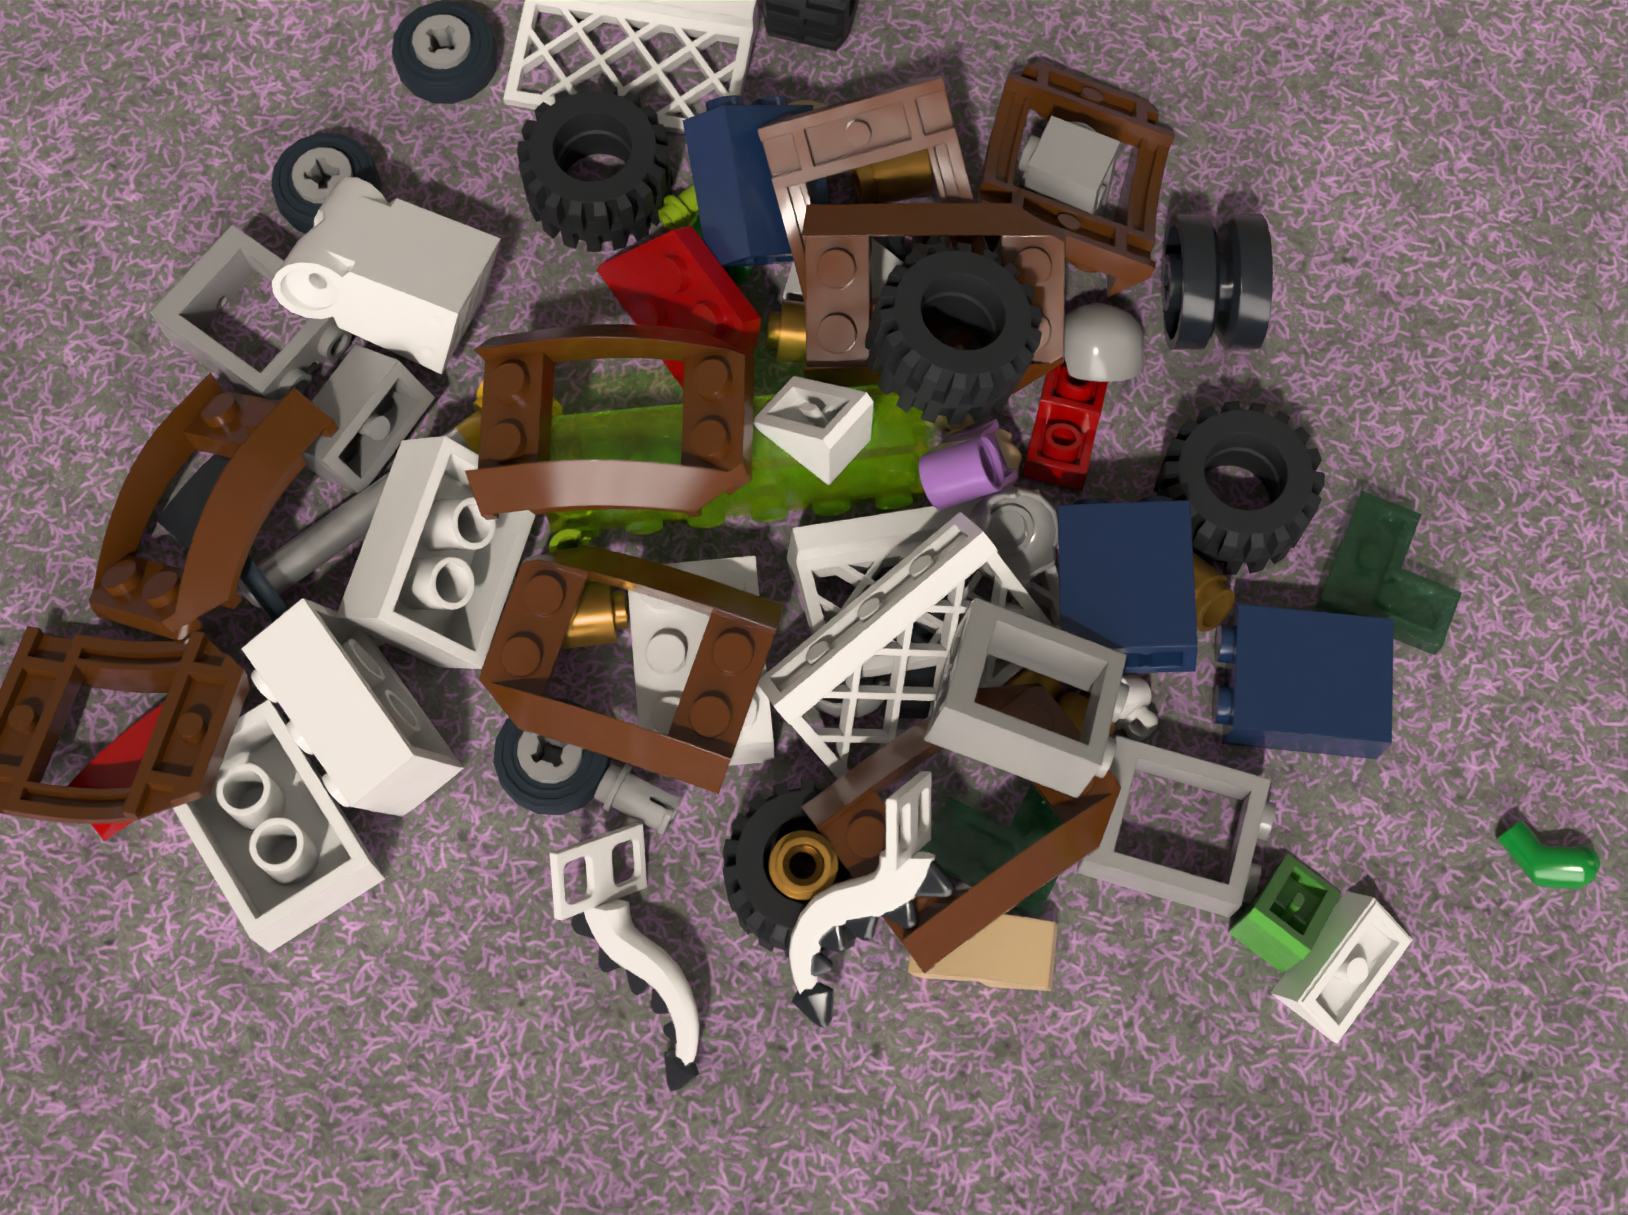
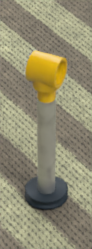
M484 380L479 385L476 394L477 400L473 402L476 412L442 435L478 455ZM554 396L551 433L557 427L562 417V406ZM389 473L259 563L255 564L251 557L247 556L238 586L251 604L258 608L260 607L271 623L289 610L279 594L367 534Z

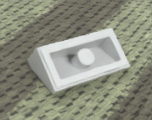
M1346 891L1333 908L1312 950L1301 962L1286 971L1271 993L1334 1043H1338L1413 939L1374 897Z

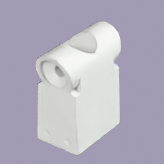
M345 177L336 183L314 218V227L297 241L272 281L273 294L279 303L292 313L315 319L334 317L337 327L442 374L485 296L501 238L398 198L388 203L382 193L370 183L357 177Z

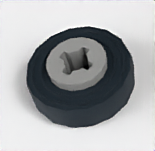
M437 1L418 7L403 18L394 33L392 58L400 81L416 97L428 102L454 104L470 99L488 85L496 71L498 48L488 21L474 8L459 2ZM444 46H453V47H454L452 50H450V49H448V48L439 49V48L444 47Z
M317 133L300 138L283 151L273 169L271 188L281 215L296 230L306 234L314 227V218L338 181L345 177H357L370 183L381 192V180L373 157L358 141L338 133ZM324 179V185L319 187L318 183Z
M550 698L553 700H557L560 702H564L570 705H574L589 710L588 708L568 699ZM507 718L495 740L493 764L501 787L517 805L537 814L563 815L583 808L594 798L604 774L611 765V758L554 739L521 731L510 718ZM552 746H558L560 748L563 747V751L558 748H553Z

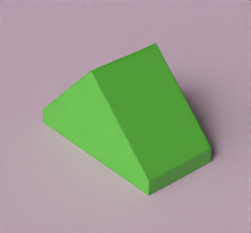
M1287 853L1257 892L1252 903L1248 904L1228 933L1283 974L1301 962L1312 950L1341 893Z

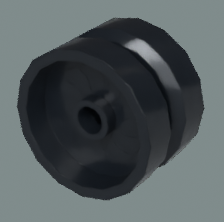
M1174 214L1170 217L1164 242L1161 274L1164 334L1170 350L1204 349L1210 342L1214 331L1224 350H1256L1261 348L1267 334L1273 292L1271 236L1267 220L1262 214H1230L1225 217L1217 233L1206 214Z

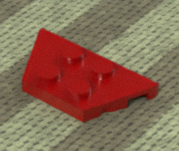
M692 226L671 230L599 265L597 272L636 325L703 331L751 354L753 357V351L758 344L761 317ZM661 359L683 388L684 362Z

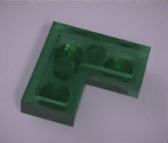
M1361 491L1351 511L1315 608L1328 613L1394 619L1395 640L1436 655L1443 647L1462 592L1402 569L1421 514Z
M1032 783L1009 827L950 796L931 830V840L922 847L921 852L934 854V860L946 874L973 887L1063 823ZM1058 876L1012 909L1029 918L1037 919Z

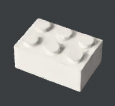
M446 436L402 440L335 618L434 666L441 668L482 669L535 515L531 511L525 510L499 513V519L486 520L479 512L465 473L466 470L478 469V454Z
M755 556L663 564L759 596ZM628 590L638 726L667 736L710 616ZM766 661L760 678L767 673ZM758 684L729 766L775 761L770 701ZM645 770L646 774H648V773H654V772Z
M302 598L242 648L255 668L250 673V676L256 687L265 697L274 703L279 702L290 718V721L286 724L289 735L302 750L310 755L314 754L327 772L322 776V781L329 793L341 805L370 810L372 812L404 816L464 768L369 634L336 619L337 611Z
M268 699L238 718L210 796L174 807L173 809L249 937L270 953L385 880L340 805L325 787L322 776L308 754L289 735L286 729L287 720Z

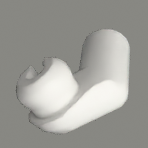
M1122 674L1121 682L1129 685V694L1119 719L1115 722L1116 729L1119 731L1123 728L1129 739L1140 742L1151 735L1158 726V717L1148 710L1152 698L1149 684L1141 677L1132 674Z

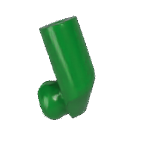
M1523 819L1497 838L1498 842L1528 878L1540 887L1578 889L1590 884L1595 879L1596 873L1600 868L1599 856L1591 847L1584 844L1545 846Z

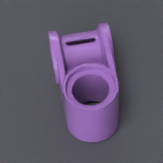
M997 418L974 423L944 436L940 444L920 457L919 474L922 486L929 501L936 509L943 510L1001 491L1003 487L1018 480L1019 477L1016 469L1008 468L995 432L1000 427Z

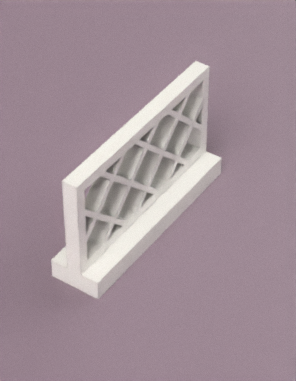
M525 0L504 93L505 105L536 109L542 102L551 106L556 103L554 94L565 89L569 95L577 94L574 88L600 71L603 72L612 86L617 87L618 96L624 97L629 91L637 94L658 80L673 101L656 112L658 124H663L667 132L685 134L682 120L694 116L688 106L714 89L720 97L743 95L752 45L756 41L760 24L757 0ZM538 12L562 15L571 27V29L545 46L534 32ZM575 18H580L584 20L578 23L575 20ZM604 22L619 25L627 38L600 55L586 34ZM631 27L641 29L635 33ZM659 32L675 34L684 48L657 64L643 43ZM688 36L696 37L697 39L691 42ZM579 39L593 58V61L566 77L552 56ZM716 41L738 44L735 61L714 74L699 53ZM531 43H533L537 51L529 55ZM633 49H636L650 70L623 87L609 65ZM692 58L707 79L680 96L666 77V74ZM543 62L547 63L559 80L558 84L542 94L521 91L524 75ZM731 79L728 93L722 84ZM681 112L685 118H679V117H673V116H674L675 114Z
M983 498L970 500L943 510L930 506L792 528L786 559L792 581L797 580L811 636L825 625L823 615L831 620L876 582L874 579L882 568L896 566L959 512H962L969 518L974 506ZM1054 565V567L1044 570L1031 580L1032 587L1025 590L1033 600L1050 610L1054 628L1061 630L1060 586L1058 573ZM868 570L865 575L862 574L861 572H859V571ZM979 570L968 586L964 587L962 600L973 601L976 597L987 601L974 593L984 578ZM836 575L856 588L843 607L839 608L817 594L814 579ZM1038 576L1040 577L1042 587L1035 583ZM926 612L915 623L934 634L929 643L939 644L941 642L944 621ZM874 655L862 665L860 679L892 673L894 656ZM908 656L906 671L937 666L938 657Z
M959 512L758 681V685L775 709L789 725L793 726L838 779L849 772L847 761L850 742L881 743L880 748H882L907 731L897 729L901 700L931 701L928 717L931 715L954 633L958 626L959 614H966L972 601L962 600L965 579L986 563L995 574L992 598L989 603L1054 627L998 555L997 548L984 531L962 512ZM1007 591L1016 603L1006 602ZM948 594L947 600H941ZM926 612L945 613L940 644L910 643L913 623ZM897 637L896 642H891L893 639ZM987 654L978 688L1002 686L1023 667ZM874 655L894 656L890 686L859 685L862 665ZM908 656L938 657L933 687L904 686ZM846 679L845 685H839ZM822 698H843L839 728H812L802 715ZM857 699L887 700L883 729H853ZM825 742H837L835 753Z

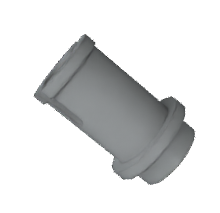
M611 764L596 790L594 799L604 803L603 811L610 813L614 808L664 836L670 826L669 822L671 819H674L683 798L678 795L674 796L632 774L633 766L626 764L623 769L615 764Z

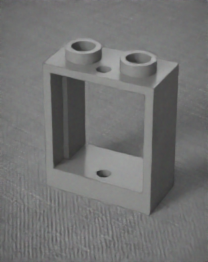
M233 224L150 312L167 339L243 394L281 401L293 387L305 396L311 386V376L327 359L333 361L340 357L347 349L352 337V333L337 327L334 317L325 319L310 318L260 373L204 333V328L256 272H259L272 282L284 262L280 257Z
M975 597L954 633L924 741L1078 798L1094 776L1103 778L1106 775L1113 761L1117 740L1108 736L1111 723H1115L1119 719L1129 694V685L1121 682L1127 655ZM987 654L1090 692L1080 741H1075L975 703Z
M1116 735L1117 747L1109 770L1118 780L1121 790L1099 849L1079 861L1076 873L1229 918L1242 906V902L1251 904L1261 876V865L1252 863L1257 839L1267 840L1276 812V803L1266 801L1271 779ZM1135 770L1243 800L1224 883L1114 852Z

